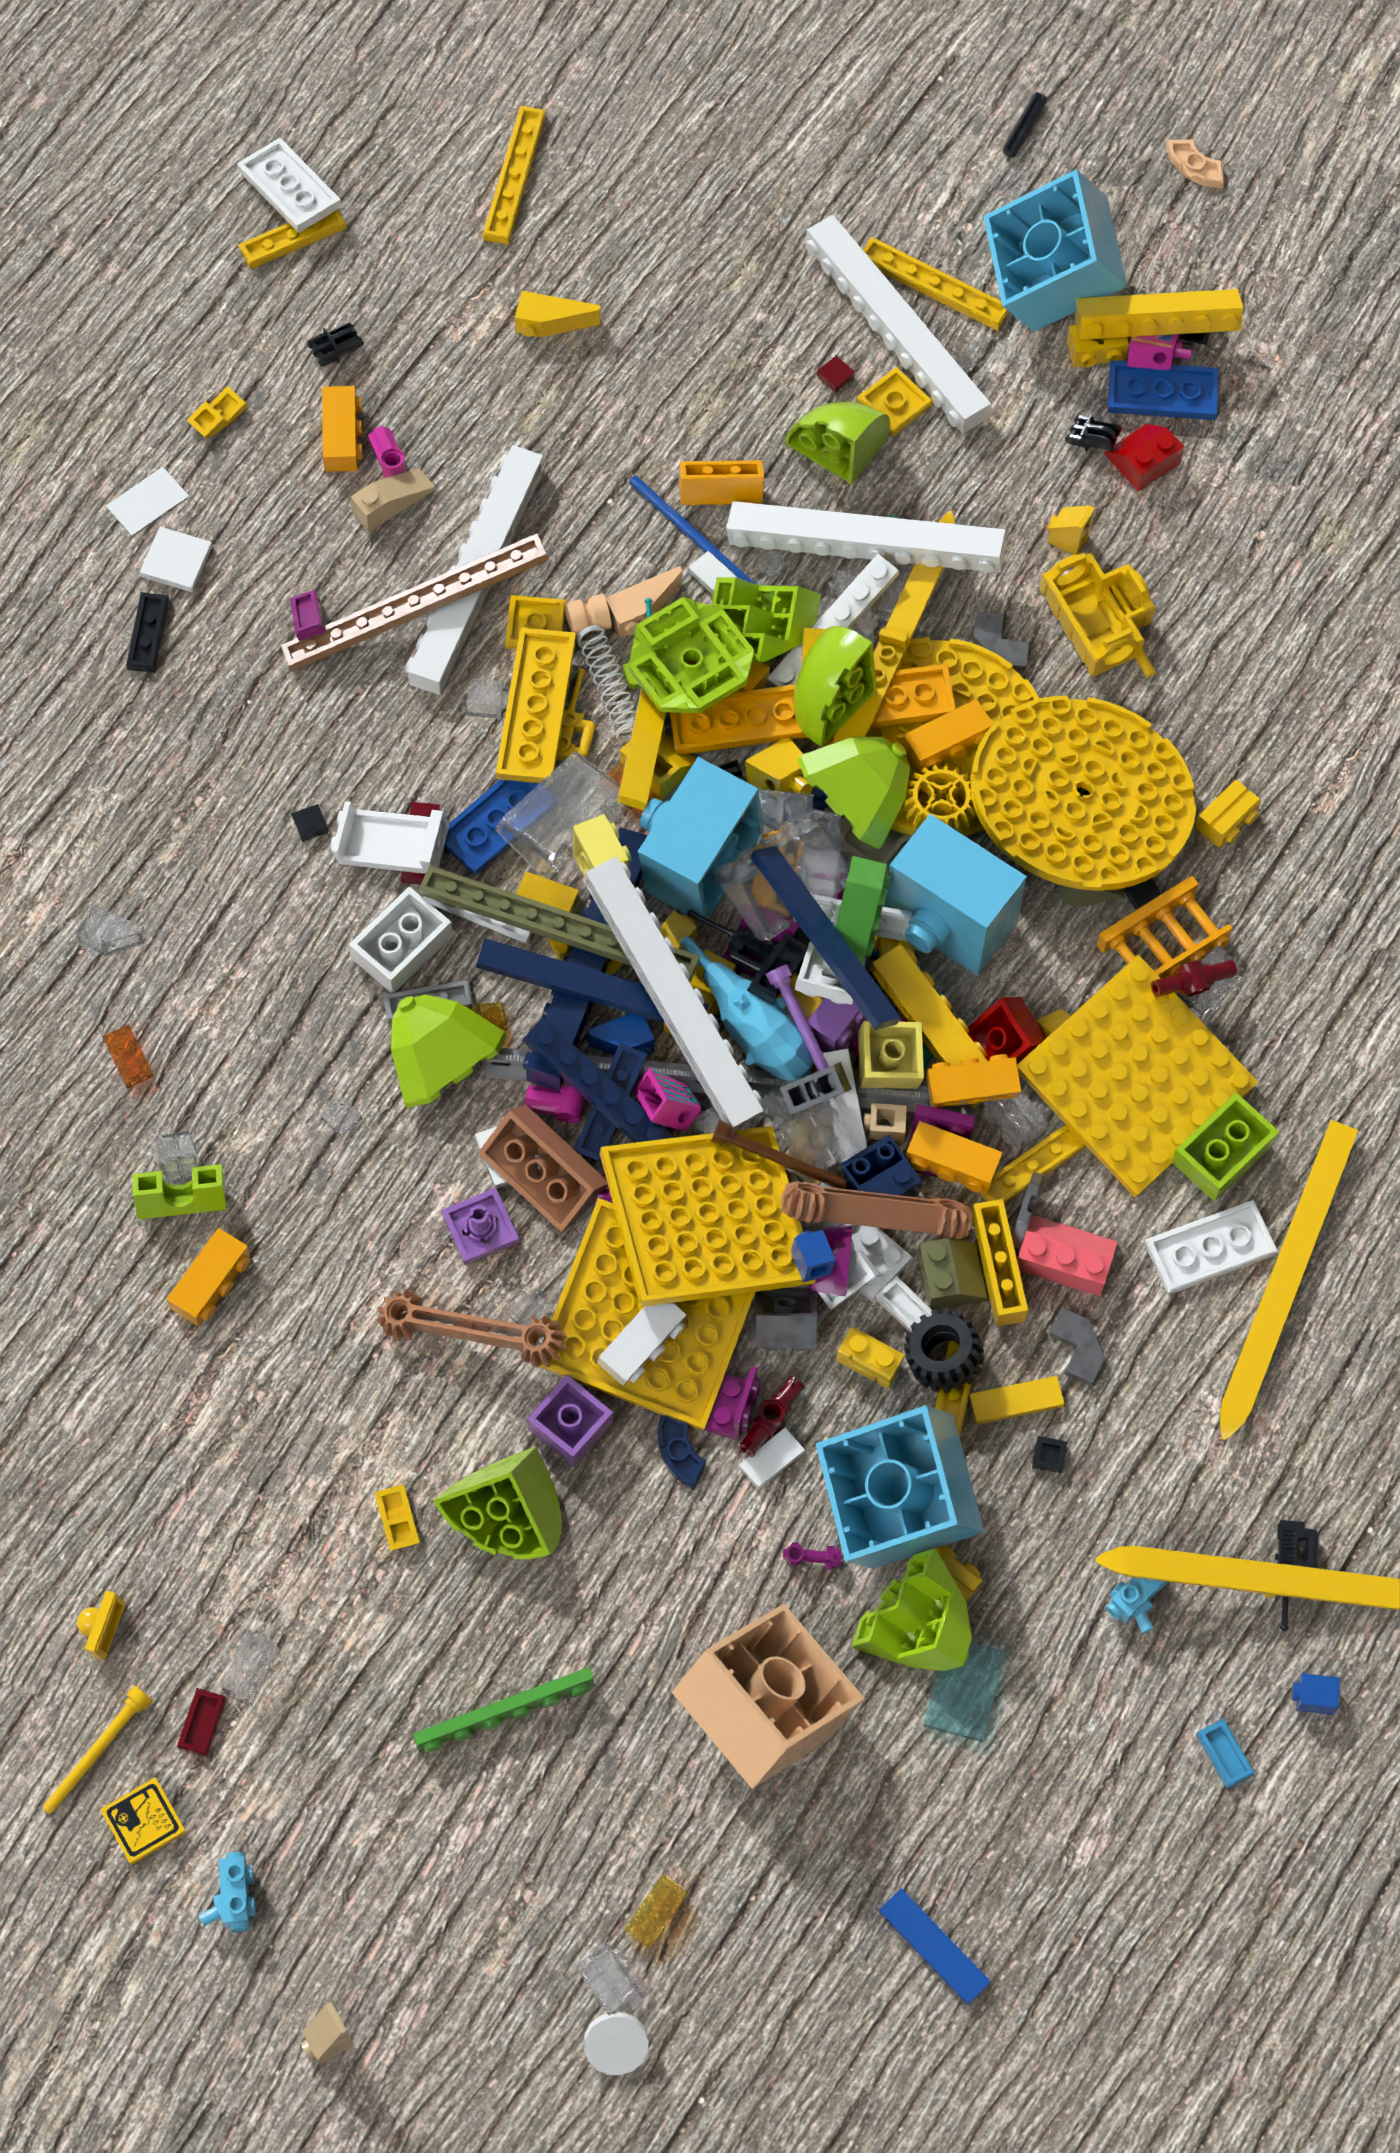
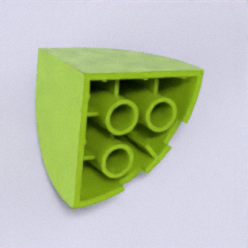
M828 403L816 407L802 416L787 433L784 444L852 485L888 440L890 418L887 414L860 403Z
M831 626L817 639L802 664L794 690V714L803 733L821 747L877 691L873 645L871 641L848 628Z
M537 1447L499 1460L468 1475L447 1488L434 1500L441 1515L456 1532L461 1531L466 1537L474 1541V1546L496 1555L500 1553L514 1556V1559L541 1558L551 1555L559 1544L562 1528L559 1500L553 1481Z

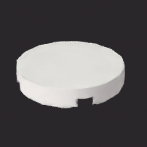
M616 2012V2014L611 2015L607 2013L599 2016L589 2025L584 2037V2051L588 2062L597 2071L607 2075H623L634 2071L643 2063L648 2053V2037L644 2025L636 2017L625 2012Z

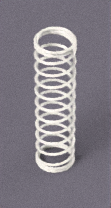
M599 625L589 626L578 633L576 641L579 647L582 648V655L586 657V664L590 666L589 673L594 676L593 682L598 685L597 692L601 694V701L606 704L605 711L610 713L608 718L613 722L612 729L616 732V739L619 741H629L631 735L621 737L619 734L632 732V729L624 730L633 727L635 716L625 721L618 720L627 714L636 713V710H631L635 706V702L626 701L631 697V693L624 691L627 683L619 682L622 680L623 674L615 673L620 665L612 663L616 659L615 655L608 654L612 650V646L604 645L608 641V637L604 636V628ZM590 631H602L601 634L591 640L580 641ZM602 638H605V641L599 645L586 647L587 645L594 644L600 641ZM609 647V650L601 655L590 656L601 648ZM584 649H594L588 655L584 653ZM605 657H613V659L608 663L602 665H594L599 660ZM588 658H598L591 665L588 663ZM617 666L610 673L598 675L599 672L608 667ZM592 667H593V668H600V667H602V668L599 669L595 674L592 672ZM621 675L618 680L612 683L602 684L612 676ZM596 677H605L600 683L596 682ZM617 685H625L624 688H622L619 691L613 693H606L608 690ZM600 686H610L603 693L599 689ZM629 694L627 698L621 701L609 703L617 696ZM604 695H605V696L614 695V696L611 697L607 702H605V701L603 700V696H604ZM632 703V706L628 709L614 712L618 707ZM618 704L611 712L607 709V705ZM611 714H622L615 721L611 719ZM615 723H626L622 725L620 728H618V730L615 728Z

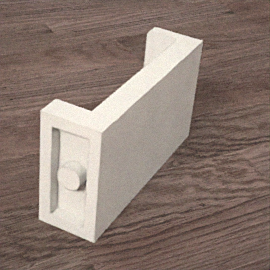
M345 802L343 811H340L338 814V830L336 836H333L331 840V852L338 863L342 865L426 874L429 866L439 868L449 822L444 812L432 810L430 817L359 810L355 809L351 802Z

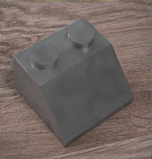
M772 1289L756 1292V1348H763L768 1351H774L779 1348H792L796 1351L816 1349V1291L810 1289Z

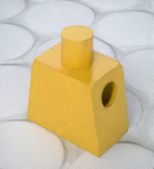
M790 738L781 739L745 760L747 782L777 800H784L794 793L801 798H805L813 789L804 778L798 762V758L803 753Z

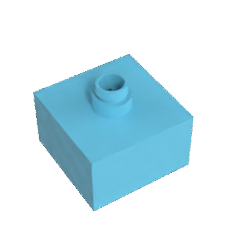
M1077 169L983 216L1002 306L1033 332L1076 312V298L1109 296L1128 287L1108 198Z
M698 757L670 801L663 802L653 798L644 809L639 822L642 828L649 831L648 836L638 850L646 892L685 914L689 910H693V912L709 919L764 832L758 788Z
M929 814L890 864L888 875L890 880L884 907L912 911V917L909 920V927L905 932V938L914 948L924 953H930L936 948L978 976L1017 926L1027 876Z
M925 1405L815 1443L845 1562L876 1569L912 1557L914 1554L936 1549L984 1533L954 1415Z

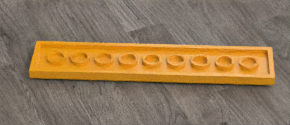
M948 664L896 670L893 681L888 688L871 729L930 721L955 710ZM796 684L736 692L701 713L670 712L675 752L691 754L778 742L785 738H790L791 740L807 738L800 729L794 714V690Z

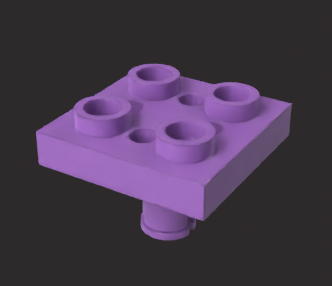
M496 1188L441 1210L464 1265L520 1243ZM468 1230H469L471 1234H470L469 1236H464V1235H463V1232H464L465 1234H468ZM484 1238V1241H488L489 1238H490V1242H489V1243H483V1242H482V1239Z

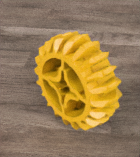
M934 764L932 771L924 767L921 774L914 773L912 781H908L907 796L903 803V810L907 812V821H913L914 829H918L929 814L961 833V828L967 830L970 827V822H974L977 813L971 797V781H969L968 773L959 775L960 770L958 767L950 771L947 764L943 769H938L937 765ZM921 794L926 797L927 806L925 808L922 807L918 800ZM957 794L961 797L964 803L961 809L957 806V802L955 801V796Z

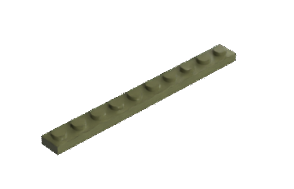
M429 866L419 887V895L632 966L609 925L433 866ZM674 947L675 953L673 955L678 964L683 963L690 976L688 981L691 983L699 965L700 956Z

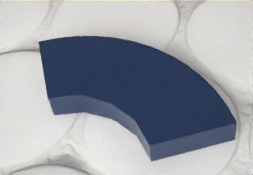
M661 1415L658 1425V1446L661 1457L670 1473L683 1485L695 1491L707 1461L697 1455L690 1445L688 1436L690 1425Z

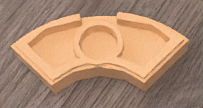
M1193 139L1167 140L1166 149L1174 167L1183 176L1203 186L1223 188L1222 161L1213 160L1201 154L1196 148Z

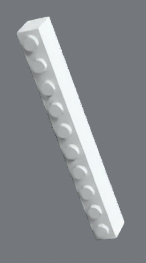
M831 215L807 229L805 247L808 253L819 260L823 271L834 278L838 289L843 294L846 293L856 311L863 313L871 329L877 331L882 336L886 347L889 350H893L899 357L901 365L912 372L919 387L925 388L930 394L934 405L938 408L941 407L946 413L949 423L953 427H957L964 434L987 420L990 414L991 403L835 216Z
M512 445L509 454L503 455L500 463L501 471L498 477H493L489 489L490 495L488 499L484 498L482 500L478 521L474 520L469 530L470 538L467 544H462L458 555L459 562L457 566L453 565L450 571L510 545L543 473V455ZM490 586L436 609L435 612L431 611L427 620L428 629L425 635L421 634L418 638L416 655L414 658L410 657L406 665L405 672L408 673L409 685L441 695Z
M735 501L732 502L726 527L729 544L738 547L749 546L765 550H787L793 553H815L820 556L834 555L843 556L848 559L862 558L872 560L879 554L887 561L900 564H924L928 567L942 566L955 570H976L983 573H1001L1006 550L1005 529Z
M614 857L587 871L582 880L720 1119L731 1124L730 1128L736 1129L758 1117L764 1111L761 1107L764 1105L763 1100L756 1090L752 1091L747 1082L749 1080L748 1074L741 1064H736L732 1057L734 1051L728 1040H723L718 1033L719 1025L712 1014H707L703 1007L704 999L697 988L693 989L688 979L690 976L683 963L678 964L673 955L675 949L668 938L664 939L660 933V923L653 912L649 914L644 903H646L642 891L638 887L634 888L629 879L631 878V873L624 862L620 863L618 858Z

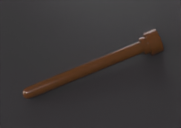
M719 1121L711 1139L712 1143L719 1146L723 1144L727 1146L729 1144L735 1145L839 1189L847 1187V1181L844 1178L734 1133L735 1129L730 1128L731 1124L724 1121Z

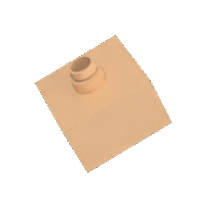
M785 1604L780 1605L706 1649L672 1691L673 1695L752 1789L830 1740L865 1699Z

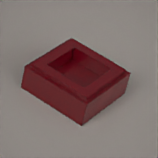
M835 355L817 370V377L836 393L855 377V371Z

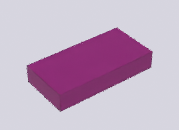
M316 589L290 598L295 634L298 640L301 641L324 633L325 628L320 598Z

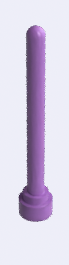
M786 964L767 973L766 976L771 985L774 984L776 989L779 988L818 1071L829 1067L792 990L790 982H792L790 976L792 974Z

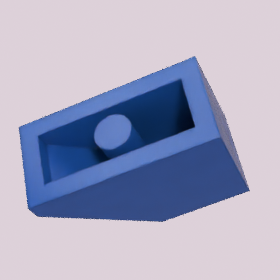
M630 1013L587 1029L589 1046L611 1055H615L619 1043L646 1053L647 1056L654 1051V1037L645 1017Z

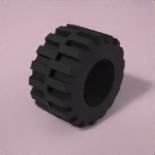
M944 1309L943 1314H939L938 1310L931 1311V1316L926 1317L924 1314L919 1317L921 1320L919 1324L913 1322L910 1326L913 1332H907L905 1336L907 1341L904 1344L905 1357L916 1380H919L925 1388L930 1386L934 1392H938L942 1388L944 1393H951V1388L956 1387L957 1391L963 1389V1383L967 1382L970 1385L974 1381L973 1374L978 1376L981 1372L979 1365L984 1364L983 1345L976 1328L973 1327L972 1322L968 1318L964 1319L963 1315L957 1311L952 1315L951 1310ZM954 1341L960 1344L958 1351L950 1359L944 1361L929 1359L932 1349L942 1342Z

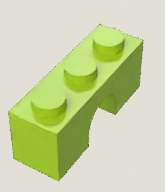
M222 1164L192 1167V1179L183 1185H172L166 1182L162 1171L132 1174L133 1199L138 1220L227 1210L226 1185Z

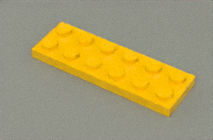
M520 627L495 773L496 779L553 784L577 639L575 632Z

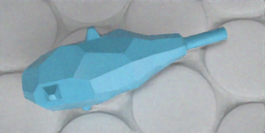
M689 936L684 937L680 944L687 952L700 956L699 965L704 969L703 977L717 1000L724 1026L747 1056L745 1063L748 1066L757 1065L775 1077L787 1081H795L807 1076L814 1061L790 1011L787 1009L788 1006L783 996L778 997L773 1005L747 991L752 981L741 978L721 962H712Z

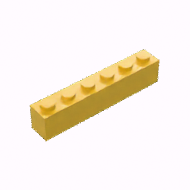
M1238 289L1076 298L1075 323L1080 340L1241 331L1243 304Z
M899 944L872 963L870 971L908 1022H922V1042L938 1063L949 1062L950 1066L961 1065L962 1060L978 1058L979 1062L987 1061L984 1048L979 1042L976 1041L974 1043L967 1034L969 1029L961 1018H955L950 1011L952 1009L950 1002L944 995H938L933 988L935 986L933 979L926 971L921 972L916 965L918 962L917 958L909 948L905 949L902 944ZM983 1102L973 1103L969 1105L973 1110Z

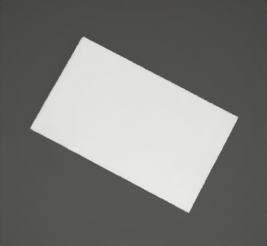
M161 467L107 504L106 507L127 531L133 535L189 497V495L165 468Z

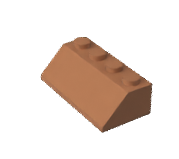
M526 1104L509 1110L478 1152L492 1168L560 1232H564L596 1202L599 1193L608 1186L607 1180ZM540 1164L543 1169L539 1170L538 1165Z

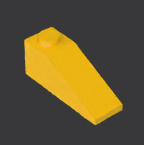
M522 291L515 314V333H521L527 337H546L597 326L601 323V305Z

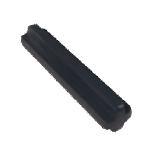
M1035 92L1003 146L1004 155H1008L1011 158L1016 156L1046 104L1047 98L1044 94Z

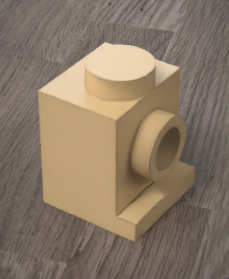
M871 1103L870 1113L864 1114L863 1127L864 1131H869V1139L881 1140L890 1135L893 1141L904 1144L907 1105ZM882 1123H886L888 1126H879V1125L882 1124Z

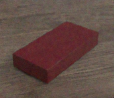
M196 1688L177 1744L178 1750L205 1758L208 1757L227 1701L226 1696Z

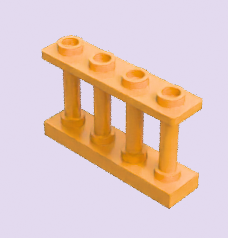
M1190 876L1099 933L1096 945L1103 954L1110 949L1113 951L1117 950L1128 964L1136 956L1127 946L1126 939L1134 934L1140 936L1163 965L1156 969L1155 973L1160 978L1172 976L1177 971V968L1184 964L1197 960L1203 961L1207 957V953L1213 949L1218 951L1224 948L1230 942L1233 928L1228 924L1218 930L1196 902L1195 895L1199 883L1193 876ZM1180 905L1182 907L1186 906L1209 937L1195 944L1172 915L1173 910ZM1156 920L1159 922L1163 921L1186 951L1172 959L1149 930L1150 924Z

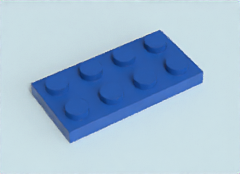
M1110 360L1107 413L1216 420L1218 368L1172 365L1170 370L1129 367L1126 361Z
M500 779L449 823L444 848L476 876L557 807L558 800L540 783Z

